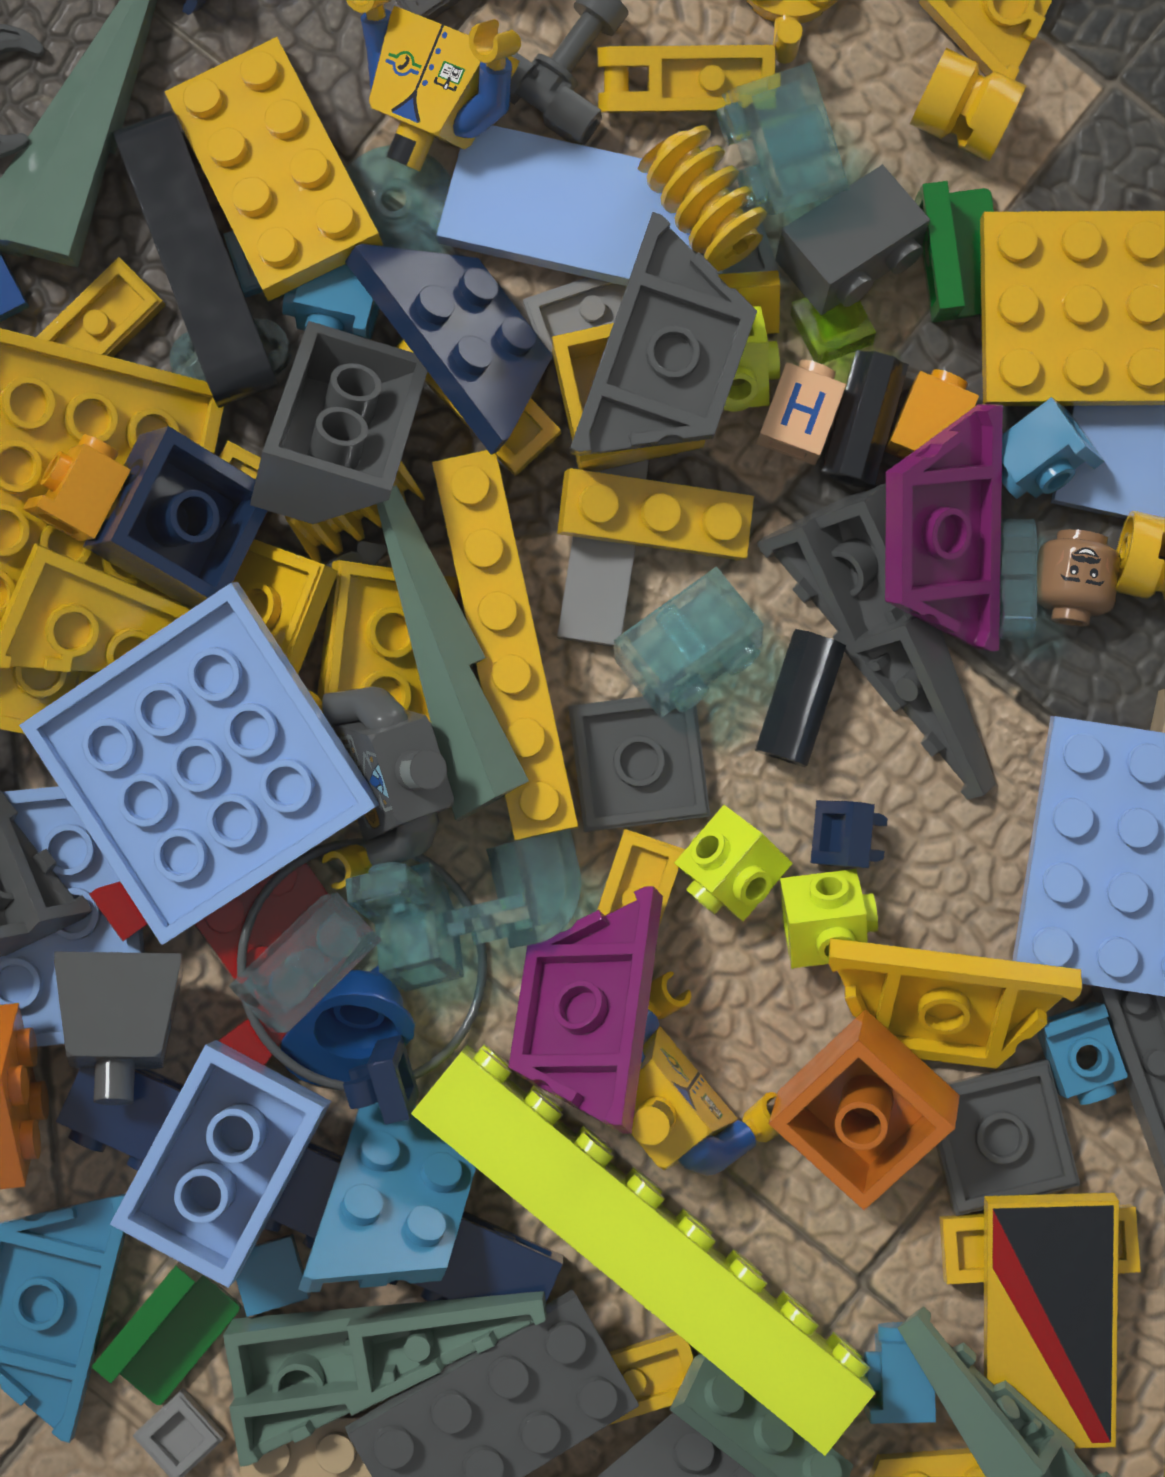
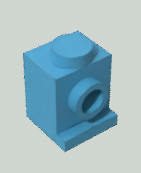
M342 265L285 293L282 307L283 315L295 317L296 328L305 331L308 321H312L372 340L380 310L379 306L346 265Z
M1052 397L1002 434V483L1016 499L1026 492L1035 498L1042 493L1049 494L1055 492L1072 480L1075 475V469L1084 462L1093 469H1096L1105 462L1073 415Z
M1092 1001L1047 1017V1025L1037 1033L1045 1059L1049 1060L1058 1095L1065 1098L1077 1095L1080 1105L1095 1103L1115 1095L1117 1092L1113 1082L1128 1077L1107 1019L1109 1015L1105 1004ZM1085 1045L1093 1046L1097 1052V1061L1089 1069H1082L1076 1060L1077 1052Z
M903 1322L878 1324V1333H875V1351L864 1353V1362L870 1367L865 1376L874 1391H876V1398H871L864 1407V1413L870 1424L936 1422L935 1391L898 1330V1327Z

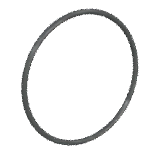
M363 838L345 839L320 845L281 868L266 883L253 902L242 927L237 953L239 993L250 1024L261 1042L272 1055L297 1075L318 1085L340 1091H345L343 1087L345 1081L322 1076L301 1066L282 1051L268 1035L252 1003L247 980L246 960L250 935L257 915L264 902L280 882L298 867L330 851L355 844L366 848L368 841H364ZM424 854L411 859L424 865L443 880L456 895L468 916L476 941L478 973L474 997L461 1027L442 1051L427 1063L413 1070L415 1080L439 1066L463 1041L477 1017L483 1000L487 977L485 938L472 903L456 880L443 867Z

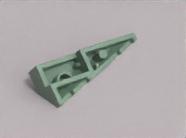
M119 0L28 136L29 144L24 149L18 151L0 178L1 253L23 258V254L78 268L109 153L115 154L118 145L113 131L123 128L157 0Z
M396 485L392 488L389 500L376 505L431 725L440 754L446 762L447 777L454 797V806H452L456 821H460L501 799L505 794L529 782L470 668L486 657Z
M545 1292L233 1318L223 1334L234 1394V1399L229 1409L240 1467L258 1462L264 1454L291 1441H294V1443L311 1436L316 1429L348 1413L352 1416L440 1373L445 1366L475 1351L479 1354L495 1346L498 1340L533 1323L538 1325L546 1321Z
M924 1306L898 1327L899 1332L986 1477H1112L1107 1471L1096 1476L1093 1475L1074 1452L1075 1443L1006 1380L994 1385L973 1366L976 1362V1353L965 1343L954 1347L950 1346L930 1322L931 1312Z

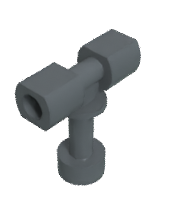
M576 0L573 6L580 15V18L551 58L544 54H537L531 63L518 53L512 55V57L520 62L511 78L510 102L515 105L522 98L544 113L545 126L570 143L585 145L602 121L601 109L574 92L578 82L571 72L600 32L613 36L627 18L629 12L620 0Z

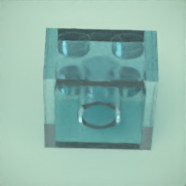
M811 62L735 87L722 94L726 105L717 109V117L726 144L728 146L738 145L744 168L738 170L737 182L739 188L748 186L751 190V199L746 204L747 207L753 205L755 207L761 206L768 212L767 215H776L850 190Z

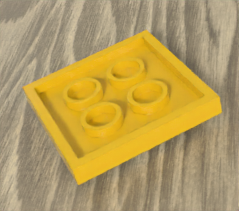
M1165 211L984 212L980 218L983 404L1040 406L1052 397L1062 406L1165 405Z

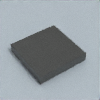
M694 690L568 706L584 832L710 817Z
M1041 1059L947 1083L960 1095L956 1126L949 1135L936 1145L952 1212L955 1216L983 1210L984 1196L1043 1195L1080 1186L1049 1060Z

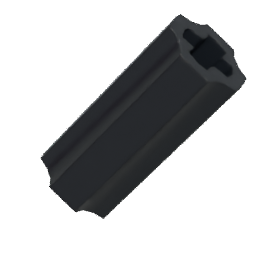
M855 351L822 466V475L854 487H875L909 364L898 360L894 356L876 351Z
M800 629L793 631L755 748L756 752L805 768L808 766L847 645L810 631Z

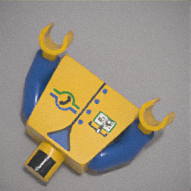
M346 0L354 11L364 13L361 16V24L368 59L371 90L369 97L370 108L400 122L387 152V158L420 172L434 137L465 150L472 145L476 137L481 135L508 112L510 107L511 78L520 62L512 57L521 47V38L515 31L509 30L498 34L499 22L496 19L476 24L472 27L469 35L395 5L392 12L384 9V4L391 0Z
M670 971L651 983L631 1135L662 1170L669 1169L680 1163L685 1169L705 1176L715 1175L756 1146V1140L768 1142L779 1134L768 1124L771 1115L766 1106L777 1094L775 1092L766 1093L744 1113L743 1122L737 1120L734 1113L659 1025L658 1019H664L690 1003L692 997L689 989L675 998L670 996L667 990V981L674 975V972Z

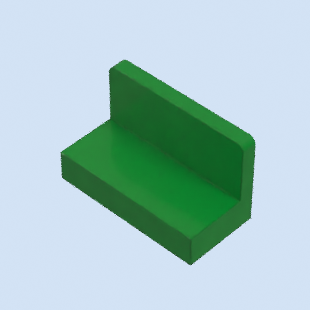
M948 181L922 184L915 202L930 219L921 247L923 248L922 257L931 322L982 316L980 218L984 212H994L991 191L987 188L949 193Z
M178 1262L91 1367L109 1383H112L121 1375L154 1404L161 1405L241 1309V1305L211 1278Z

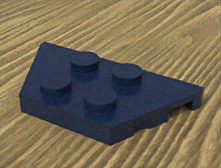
M368 244L355 246L345 261L347 266L491 455L497 453L512 434L553 356L479 258Z

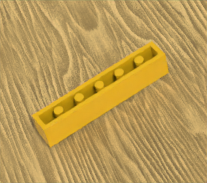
M488 450L432 462L466 620L486 657L476 664L481 688L529 782L505 794L514 839L517 842L578 828V823L496 453L491 455Z

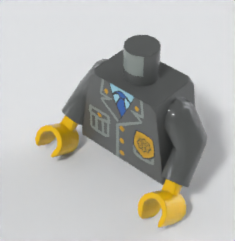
M379 687L326 693L323 696V700L317 694L309 691L370 785L380 804L357 819L363 840L368 841L366 849L355 844L330 851L323 856L322 863L340 859L345 866V878L342 881L331 884V887L334 889H342L365 881L370 877L372 867L377 871H381L426 852L433 843L439 825L438 813L454 806V797L447 777L446 762L440 754L431 722L426 715L405 710L388 691Z

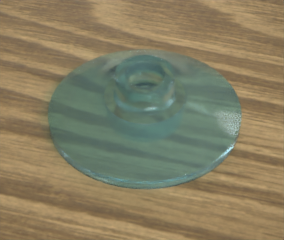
M390 145L372 149L354 160L346 171L379 233L383 246L440 253L446 245L438 244L436 234L452 180L441 163L427 154L421 171H416L387 158L386 155ZM391 192H399L406 197V203L398 211H389L383 207V199Z

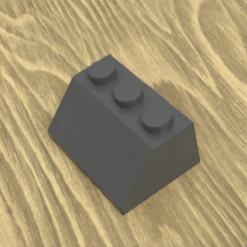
M308 321L262 452L250 505L307 523L316 524L389 500L428 372L416 355L409 351Z

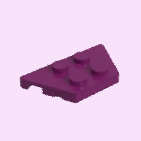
M978 404L886 471L885 602L974 648L999 651L1003 405Z
M645 886L635 891L636 901L606 916L600 910H597L577 920L570 929L559 933L553 932L527 945L508 1066L519 1077L621 1134H632L663 901V896L654 886Z

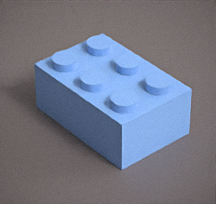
M217 1040L205 1044L110 1225L229 1288L242 1272L332 1101Z

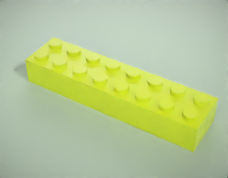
M467 1044L411 1114L826 1456L875 1395L873 1387L865 1376L870 1367L862 1360L863 1356L835 1332H832L827 1340L815 1331L819 1325L812 1319V1313L790 1294L783 1290L775 1298L764 1289L767 1282L761 1277L763 1273L736 1250L733 1249L727 1257L722 1255L713 1247L716 1242L711 1236L713 1232L689 1211L683 1208L675 1216L661 1204L665 1200L661 1195L663 1191L642 1172L633 1167L625 1175L610 1162L614 1157L611 1154L612 1148L591 1130L583 1126L577 1134L559 1120L563 1115L561 1113L563 1108L545 1092L533 1085L526 1093L508 1078L512 1073V1070L508 1067L509 1063L494 1050L483 1044L479 1051L476 1052Z

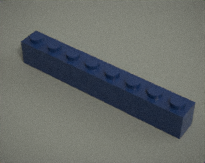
M80 1068L56 1122L70 1128L71 1131L68 1138L85 1148L104 1152L108 1145L130 1155L126 1164L138 1171L184 1084L150 1069H135L134 1103L128 1105H102L93 1102L95 1068ZM310 1142L265 1229L279 1232L283 1224L305 1234L303 1244L312 1249L342 1155ZM464 1211L448 1267L442 1280L414 1284L423 1287L420 1296L426 1301L540 1291L545 1292L547 1301L562 1268L564 1255ZM399 1280L392 1281L388 1284L397 1285Z

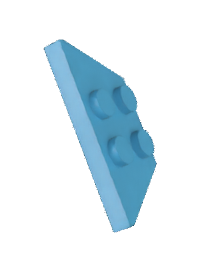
M378 1102L367 1107L358 1108L298 1290L307 1293L320 1292L323 1283L358 1280L360 1288L386 1286L395 1280H404L409 1283L441 1281L448 1267L476 1167L413 1115H411L409 1120L385 1125Z
M126 1193L0 1222L1 1389L20 1406L25 1403L53 1428L51 1432L59 1440L69 1443L75 1437L92 1370L91 1366L94 1362L126 1236L125 1232L110 1225Z

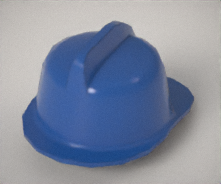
M380 964L371 971H342L329 978L322 986L313 1007L290 1027L282 1039L281 1050L301 1066L314 1073L346 1082L351 1080L349 1075L351 1068L368 1063L377 1040L402 1035L406 1046L414 1038L415 1022L409 1011L403 1007V998L397 986L392 982L391 970L388 966ZM287 1068L288 1071H290L293 1075H295V1076H296L297 1078H299L300 1080L305 1081V1082H308V1083H311V1084H314V1085H317V1086H321V1085H318V1084H316V1083L310 1082L309 1080H307V1079H305V1078H303V1077L297 1075L296 1073H294L293 1071H291L289 1068Z

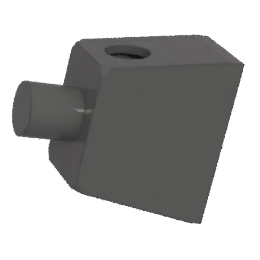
M55 951L54 965L64 1043L70 1067L95 1068L94 1103L102 1105H128L134 1103L135 1069L163 1068L183 977L181 953Z

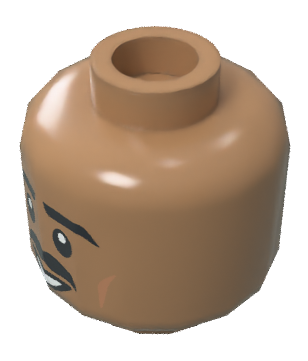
M1060 530L1057 532V539L1050 540L1041 545L1038 553L1033 596L1037 604L1052 611L1051 621L1069 626H1089L1091 616L1102 615L1113 609L1121 560L1119 553L1107 545L1108 537L1105 535L1084 530Z

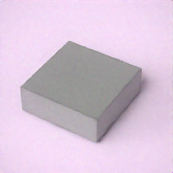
M184 1388L133 1435L136 1441L169 1477H184L226 1436L221 1428Z

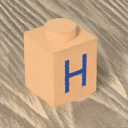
M800 360L797 366L786 362L756 444L815 465L822 452L846 383L835 380L836 372L823 364L810 360Z

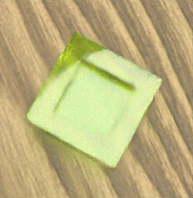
M806 297L792 302L790 315L814 362L824 364L853 353L856 350L874 345L876 331L860 300L848 307H844L840 303L822 316Z

